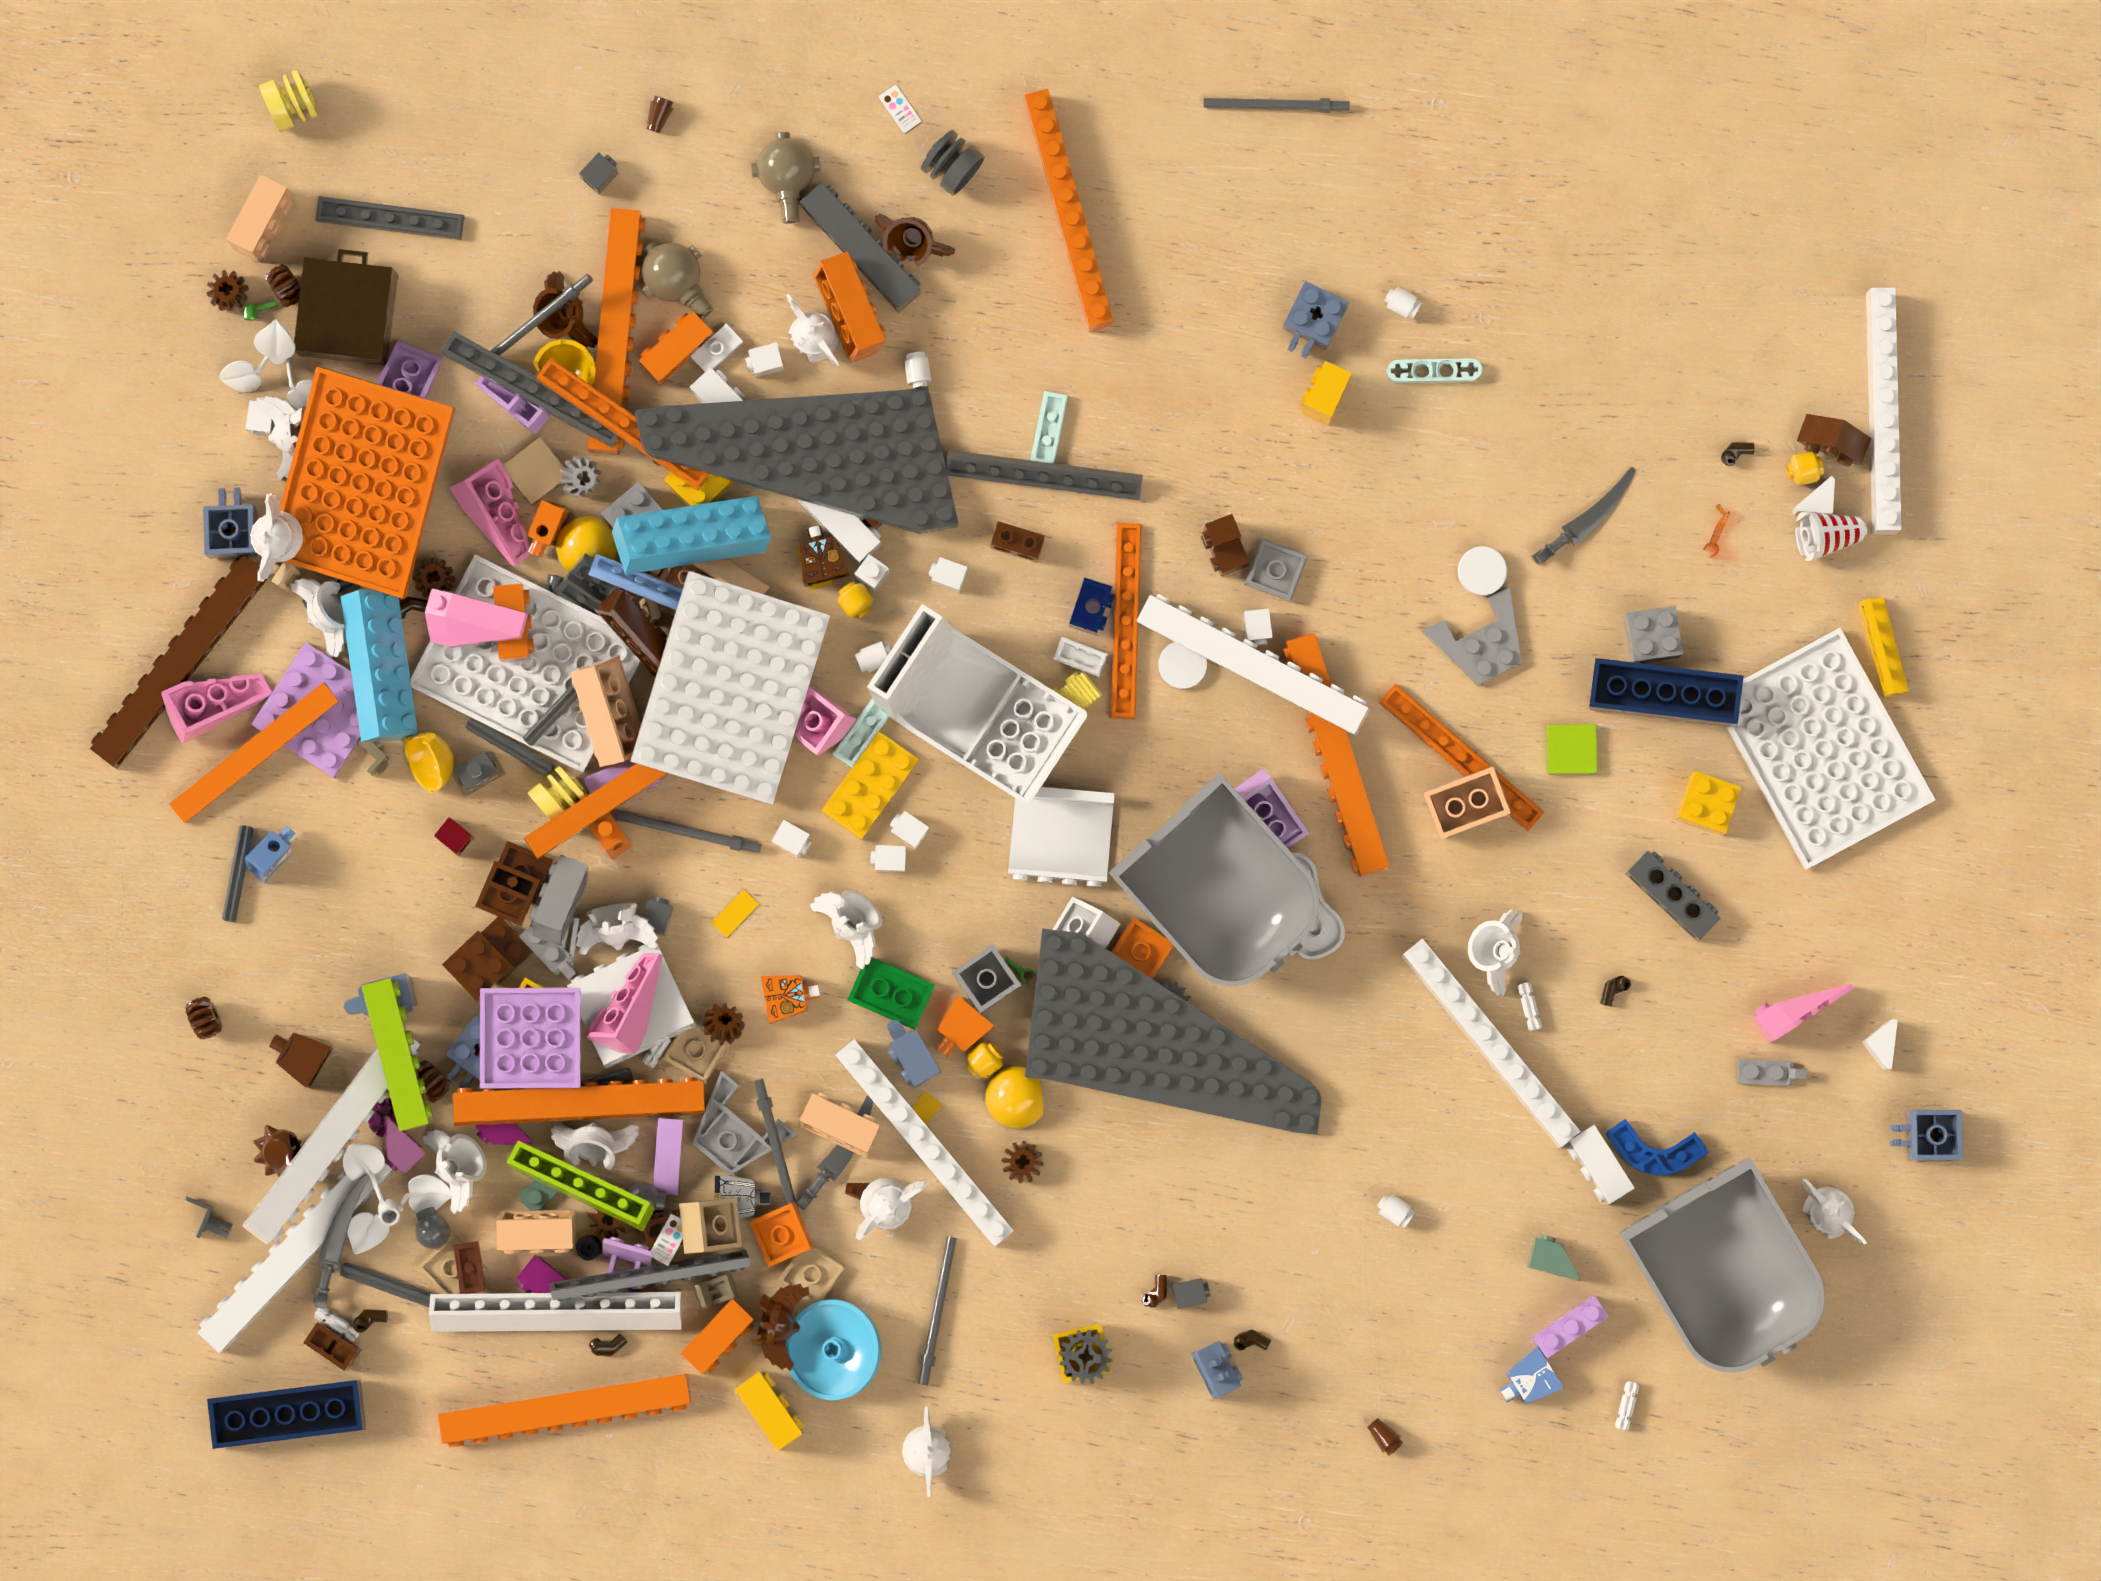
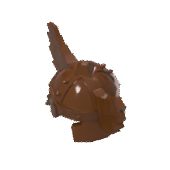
M880 213L875 216L877 226L885 231L882 240L884 251L894 250L895 254L900 256L899 260L901 261L914 260L918 267L927 260L930 254L943 257L955 253L956 249L951 246L935 242L930 227L919 218L906 217L892 221Z
M553 271L547 275V279L544 281L545 290L541 291L535 299L533 316L563 293L565 288L564 275L560 271L557 273ZM578 297L573 301L569 300L537 326L542 334L551 339H560L568 334L573 340L585 347L594 348L595 345H598V338L593 336L582 322L583 302Z
M789 1284L784 1288L781 1286L771 1298L764 1294L759 1303V1308L763 1310V1315L758 1333L752 1337L751 1342L752 1344H761L765 1359L768 1358L773 1366L776 1365L781 1370L787 1368L791 1371L794 1366V1362L788 1353L787 1339L800 1330V1325L795 1320L793 1310L802 1298L809 1295V1286L804 1288L801 1284L793 1286Z

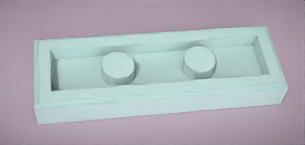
M1044 391L1031 461L1055 463L1068 395Z
M873 699L865 707L832 754L850 768H853L876 734L889 719V716L877 707Z

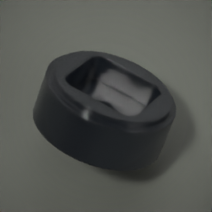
M594 1235L583 1236L577 1241V1254L586 1261L596 1259L602 1252V1243Z

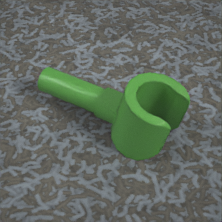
M276 301L262 305H246L243 311L244 320H256L257 312L277 307Z
M1008 957L1004 959L1006 964L1019 974L1022 982L1030 983L1024 979L1023 975L1026 971H1029L1035 976V972L1032 969L1023 968Z

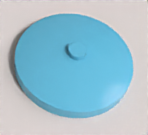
M844 1300L819 1301L806 1307L797 1315L795 1320L800 1325V1330L787 1339V1349L791 1360L794 1362V1366L789 1372L799 1387L808 1394L824 1400H842L864 1390L875 1377L882 1356L880 1334L872 1318L859 1306Z

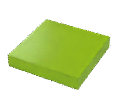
M1596 724L1546 725L1547 775L1597 774Z

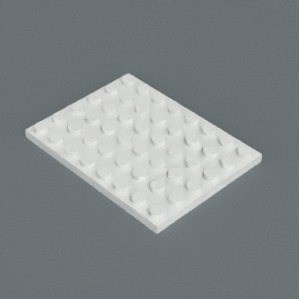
M474 555L455 594L494 604L493 586L523 583L525 590L529 589L530 604H526L527 614L532 616V629H528L529 638L534 640L535 652L530 653L531 660L501 662L498 654V642L486 641L475 645L464 644L461 647H449L429 642L410 679L411 687L584 774L594 755V746L587 732V724L583 712L580 710L578 698L533 746L528 745L523 740V736L572 685L571 672L619 655L628 684L630 685L641 662L600 616Z
M688 571L630 761L773 805L830 615Z
M1841 628L1743 679L1738 728L1727 726L1726 728L1804 870L1935 801L1933 794Z

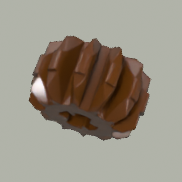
M284 264L271 269L266 274V280L281 304L288 308L298 303L301 286L290 269Z
M222 270L221 278L214 274L213 278L216 282H208L207 284L209 288L213 289L206 293L208 297L212 298L210 303L213 306L218 305L220 311L225 310L227 306L228 310L233 312L234 304L242 308L243 305L239 300H247L248 296L243 292L249 290L248 285L243 284L245 281L244 277H237L236 271H232L229 277L226 270ZM229 286L233 291H229L231 294L226 296L223 291H226L225 287Z
M433 557L431 565L426 560H423L422 563L425 568L422 569L418 566L415 568L421 574L413 576L414 581L420 582L415 588L417 591L424 589L422 592L423 597L426 598L432 589L444 591L447 588L450 591L453 590V586L448 582H453L456 578L449 575L453 572V568L451 566L445 568L447 563L445 560L440 561L438 564L436 557ZM438 573L437 576L440 580L438 582L433 581L430 584L429 576H435Z
M208 997L196 998L186 1004L185 1012L188 1017L187 1019L199 1039L212 1038L221 1032L222 1023L217 1009H215L214 1004Z
M724 1003L722 1008L715 1004L712 1010L708 1009L706 1011L702 1027H705L704 1035H711V1043L719 1040L720 1046L725 1041L731 1045L735 1039L741 1037V1031L744 1029L745 1024L742 1021V1013H735L736 1006L729 1009L727 1003Z
M423 1060L420 1063L421 1068L417 1069L419 1079H424L427 1093L423 1095L427 1101L435 1103L437 1100L442 1099L449 1091V1084L432 1063Z
M1026 1141L1022 1142V1149L1019 1150L1015 1142L1012 1145L1016 1152L1013 1153L1009 1149L1005 1150V1153L1011 1156V1159L1002 1158L1001 1162L1010 1163V1166L1003 1168V1172H1008L1012 1169L1013 1173L1009 1176L1010 1180H1013L1016 1174H1019V1183H1023V1175H1026L1028 1181L1031 1182L1033 1181L1030 1175L1031 1171L1037 1176L1040 1175L1039 1170L1035 1169L1034 1166L1041 1167L1044 1165L1041 1161H1035L1036 1158L1042 1156V1153L1032 1154L1036 1148L1034 1144L1030 1147L1029 1151L1026 1150ZM1021 1155L1027 1156L1026 1160H1030V1164L1025 1165L1024 1169H1019V1164H1015L1016 1159H1020Z
M595 1209L598 1211L597 1214H588V1217L596 1218V1221L591 1222L589 1226L592 1228L599 1225V1228L595 1231L597 1236L605 1230L604 1238L609 1239L610 1231H612L615 1238H619L616 1229L619 1228L623 1233L627 1231L621 1225L622 1221L616 1218L613 1219L612 1225H609L608 1222L604 1223L603 1219L607 1215Z

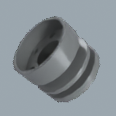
M950 130L932 146L921 165V170L924 173L932 170L930 174L931 179H936L944 174L940 186L952 196L965 187L985 159V156L973 146L962 152L965 139L959 138L956 141L958 133L954 130Z

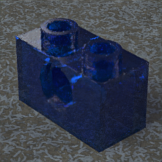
M1084 577L1069 627L1097 636L1099 630L1104 631L1108 618L1104 616L1106 607H1112L1115 594L1111 593L1113 586ZM1089 602H1096L1099 604L1100 610L1097 613H1090L1087 611L1086 605Z

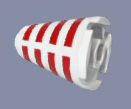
M1802 512L1796 522H1800V527L1795 528L1796 542L1801 556H1807L1804 559L1806 561L1819 559L1861 542L1867 534V525L1860 517Z

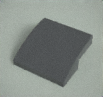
M585 553L556 588L555 593L599 616L594 609L615 589L620 590L621 588L588 575L594 559Z

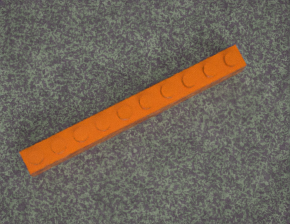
M1049 89L1025 94V105L1088 330L1091 332L1113 326V317Z
M611 208L593 387L623 407L624 400L628 401L629 386L625 385L626 376H631L632 362H628L629 352L633 353L634 338H630L631 328L635 329L636 314L632 313L633 304H638L639 290H635L636 280L640 281L641 266H637L638 256L642 257L643 242H639L640 232H645L646 219L642 218L640 210ZM589 436L587 449L589 453L619 455V449L624 448L625 440L619 437L612 449Z
M1315 632L1286 641V648L1282 649L1286 662L1288 663L1289 661L1301 667L1300 673L1306 676L1313 673L1322 678V684L1330 688L1331 682ZM1307 711L1308 718L1305 719L1308 732L1314 733L1316 741L1312 742L1316 756L1321 755L1323 765H1320L1323 779H1328L1331 788L1327 789L1331 803L1336 802L1338 812H1335V817L1338 825H1343L1346 833L1342 838L1346 850L1351 849L1353 858L1350 859L1353 872H1358L1359 877H1364L1388 869L1390 866L1346 730Z
M695 1077L683 1078L682 1082H673L672 1079L657 1080L658 1083H648V1080H634L633 1084L623 1085L622 1081H610L606 1086H598L597 1082L583 1083L581 1088H513L499 1091L498 1089H483V1091L473 1092L472 1088H460L457 1093H453L454 1126L701 1115L705 1111L703 1081H697Z
M687 1374L441 1413L438 1414L442 1444L448 1443L449 1448L464 1446L463 1440L473 1439L474 1444L488 1442V1436L498 1435V1439L501 1440L513 1438V1432L523 1431V1436L538 1434V1428L548 1427V1432L562 1430V1424L572 1423L573 1428L587 1426V1420L597 1419L598 1424L611 1422L612 1416L622 1415V1420L636 1418L637 1412L647 1411L648 1416L661 1414V1408L671 1407L672 1412L687 1409L686 1404H691L692 1402Z

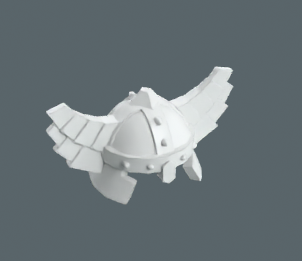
M787 294V301L797 316L788 332L792 335L791 341L794 342L793 346L795 349L800 350V353L807 354L809 362H820L827 358L832 365L834 364L835 367L839 366L838 361L832 354L837 348L839 336L831 318L817 311L804 314L791 296Z
M265 396L264 399L258 398V407L266 411L275 424L272 433L269 435V441L276 444L283 454L282 464L276 474L280 480L284 476L288 478L306 406L296 410L286 399L283 400L277 396L275 398Z
M272 493L266 494V514L256 521L252 526L250 534L251 544L255 552L262 556L258 571V581L268 579L270 573L272 574L275 562H285L293 558L300 550L303 542L302 528L298 520L291 514L280 511V502L277 500L276 495Z
M303 577L295 579V583H291L290 586L292 592L297 593L307 602V623H311L315 628L323 631L326 640V655L331 659L334 656L338 657L340 652L344 650V644L347 643L342 604L333 595L338 593L340 583L330 581L324 582L321 585L313 578L307 579Z
M845 890L841 895L831 891L829 893H822L821 896L814 898L815 903L810 904L812 910L822 912L832 918L835 937L850 940L856 953V965L864 969L865 964L869 965L871 957L874 956L876 942L873 931L880 928L883 922L876 906L867 897L854 890Z
M616 903L593 908L586 912L589 920L580 926L581 930L577 934L578 941L576 946L580 948L579 954L586 955L589 949L596 943L603 941L607 945H612L616 950H621L624 943L629 939H633L653 949L659 946L656 942L659 937L654 932L655 928L648 922L649 920L636 914V903Z
M1518 909L1503 913L1499 922L1486 921L1473 931L1468 942L1470 961L1476 968L1487 971L1488 984L1497 996H1504L1506 991L1505 971L1516 962L1521 954L1518 937L1514 934L1519 922L1522 921L1523 912H1519Z
M560 1121L554 1122V1127L550 1129L552 1133L551 1138L554 1140L555 1146L564 1150L566 1163L576 1167L581 1161L578 1158L580 1157L584 1160H589L590 1165L593 1167L597 1161L604 1160V1166L608 1170L614 1166V1154L629 1149L628 1147L635 1143L634 1139L639 1135L636 1132L639 1127L635 1125H630L625 1129L615 1132H607L606 1129L598 1126L595 1122L573 1130L563 1125Z
M435 1129L434 1131H428L427 1135H423L424 1144L429 1145L437 1154L435 1174H438L441 1179L450 1184L452 1197L450 1209L455 1215L458 1211L462 1212L465 1206H468L473 1193V1181L483 1179L486 1174L487 1162L485 1154L476 1141L465 1134L452 1136L446 1130Z
M881 1178L870 1183L863 1191L860 1200L861 1212L865 1220L858 1227L855 1238L858 1240L862 1239L874 1227L886 1230L896 1229V1227L902 1225L909 1218L908 1216L912 1209L911 1197L922 1191L927 1186V1182L922 1180L915 1181L906 1187L898 1180Z
M1807 1179L1802 1180L1805 1190L1810 1194L1804 1203L1803 1213L1810 1215V1222L1813 1223L1812 1227L1815 1230L1821 1231L1822 1234L1827 1233L1828 1239L1839 1237L1846 1232L1855 1241L1865 1245L1867 1243L1866 1240L1851 1226L1855 1212L1853 1203L1848 1195L1834 1187L1815 1189Z
M925 1407L924 1426L917 1427L908 1434L903 1443L902 1454L904 1462L910 1471L918 1476L925 1477L927 1497H930L932 1489L931 1479L933 1476L940 1475L947 1470L946 1463L950 1460L951 1447H949L950 1442L945 1438L946 1431L938 1426L930 1425L928 1407Z

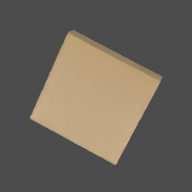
M541 437L537 438L503 465L510 479L532 506L560 485L559 479L564 477V474L560 473L559 470L565 469V467Z
M695 1021V1027L675 1036L662 1059L706 1084L729 1043L725 1041L722 1046H720L719 1040L711 1043V1035H704L705 1027H702V1024Z
M453 1232L443 1246L434 1249L416 1266L441 1294H460L453 1245L463 1244V1242ZM482 1264L484 1272L487 1268Z
M814 1246L813 1249L794 1256L777 1282L784 1287L792 1284V1286L801 1284L803 1288L809 1286V1295L802 1299L810 1304H814L826 1299L846 1267Z

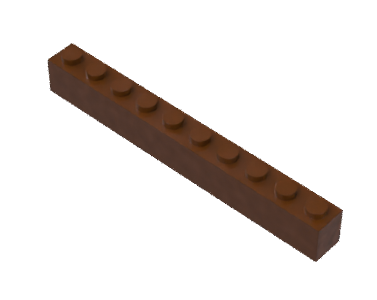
M245 555L241 559L238 557L232 562L229 567L231 570L229 574L217 581L214 586L216 590L210 597L206 596L199 605L200 610L195 617L191 615L183 625L185 629L179 636L175 635L168 644V647H170L164 655L160 654L155 659L152 671L140 678L137 683L139 687L133 694L129 693L122 702L123 707L118 714L114 712L106 722L108 725L106 729L94 736L91 741L93 745L90 748L94 753L112 767L119 768L165 710L162 691L188 681L268 580L258 581L260 567Z

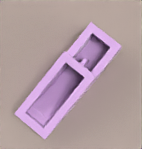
M482 376L475 383L477 387L534 435L551 417L544 410Z
M658 1118L653 1186L658 1192L678 1196L684 1120Z

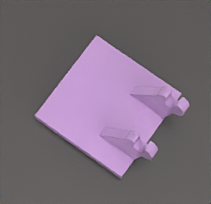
M615 1237L610 1239L604 1238L603 1257L611 1259L607 1273L614 1272L617 1259L635 1263L634 1269L652 1266V1251H649L648 1247L640 1244H635L634 1246L624 1244L623 1240ZM629 1287L628 1292H634L635 1289Z

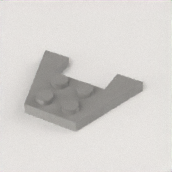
M1510 587L1487 598L1498 619L1497 621L1455 641L1445 620L1422 631L1477 686L1522 663Z
M721 1071L692 1144L731 1176L772 1151L767 1132L761 1137L725 1106L739 1090L740 1086ZM780 1119L776 1120L775 1124L781 1145L797 1135Z

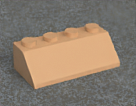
M727 559L665 568L660 577V580L682 589L688 571L764 595L767 594L770 588Z
M617 655L571 672L572 685L576 690L579 707L583 712L587 724V732L591 737L594 754L598 759L600 767L630 759L641 728V722L620 656Z

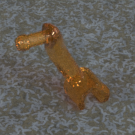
M1720 504L1716 506V509L1723 517L1716 524L1710 542L1703 548V550L1710 546L1714 548L1715 553L1709 558H1713L1718 554L1719 546L1717 542L1730 516V512L1726 513Z

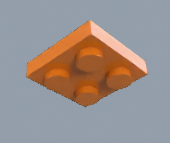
M1133 917L1113 948L1112 953L1153 979L1174 945L1166 937Z
M795 1202L749 1221L768 1267L814 1248Z

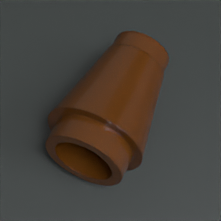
M654 96L653 101H650L646 129L657 133L661 132L674 109L671 108L672 101Z
M1379 1418L1367 1427L1382 1453L1385 1452L1390 1456L1402 1446L1401 1436L1384 1422H1381Z

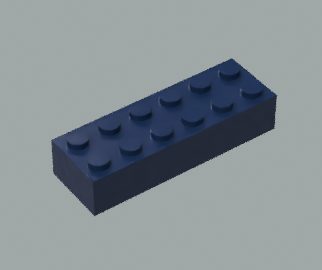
M1595 658L1589 708L1593 711L1738 728L1744 675Z
M361 1380L207 1399L212 1449L366 1430Z

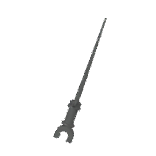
M1633 467L1630 468L1620 481L1596 504L1571 522L1562 526L1561 528L1565 533L1561 532L1560 537L1552 543L1546 544L1543 549L1531 556L1535 563H1544L1551 555L1554 556L1555 552L1565 544H1570L1571 541L1573 545H1576L1588 536L1610 514L1631 482L1635 469Z
M868 1095L857 1114L861 1117L864 1114L870 1116L873 1100ZM836 1145L829 1155L816 1167L821 1173H817L818 1177L809 1188L805 1189L806 1192L798 1200L797 1205L805 1210L813 1198H817L816 1194L826 1182H829V1178L833 1181L838 1178L854 1152Z
M364 1175L345 1198L334 1216L324 1239L317 1263L324 1267H321L322 1274L319 1286H316L317 1290L312 1301L317 1308L325 1309L331 1275L335 1272L333 1268L340 1269L349 1224L358 1200L369 1180L367 1175Z

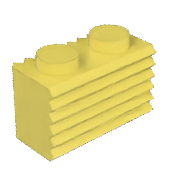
M1075 672L1065 680L1067 685L1061 690L1058 687L1053 689V691L1083 710H1086L1102 697L1101 692L1085 672H1082L1080 675Z

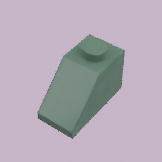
M1541 1235L1540 1239L1534 1238L1527 1265L1528 1268L1578 1280V1272L1562 1245L1555 1243L1556 1238Z

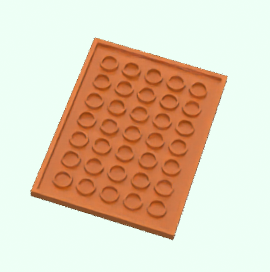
M317 366L280 505V511L289 513L298 520L302 528L303 542L298 553L285 562L402 599L406 598L456 407Z

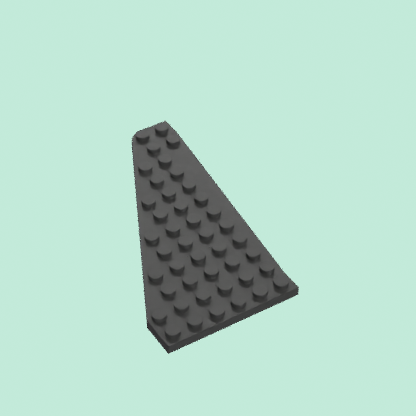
M928 387L896 391L658 406L635 410L634 414L641 446L649 456L655 459L918 534L957 528L959 525Z
M1042 928L1025 1077L1062 1082L1290 1132L1318 1135L1321 1096L1318 1089L1311 1082L1083 933Z

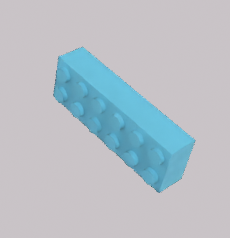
M757 496L621 516L616 518L612 530L625 574L765 553L771 539Z
M357 590L340 596L361 742L399 741L408 736L418 734L399 597L376 590Z

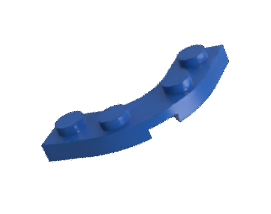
M1626 1119L1605 1132L1609 1141L1626 1163L1643 1173L1651 1175H1668L1679 1172L1709 1153L1695 1132L1665 1150H1656L1646 1146Z

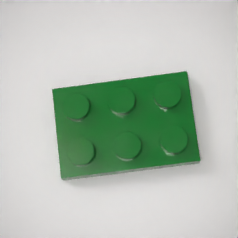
M871 957L870 964H865L864 969H860L847 1001L890 1020L897 1019L901 1025L916 1030L935 984Z

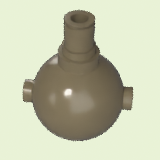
M780 132L775 134L776 140L771 141L762 149L757 162L751 163L752 177H759L762 185L771 193L776 194L777 202L781 207L782 223L793 224L799 222L798 205L801 200V192L810 185L814 173L820 171L819 157H813L810 150L802 142L790 138L789 132Z
M652 242L643 250L647 256L642 265L644 285L640 289L649 300L655 296L664 301H680L684 306L687 305L701 320L714 310L703 297L702 289L698 285L700 279L698 259L702 255L694 245L687 248L678 243L657 245L655 242Z

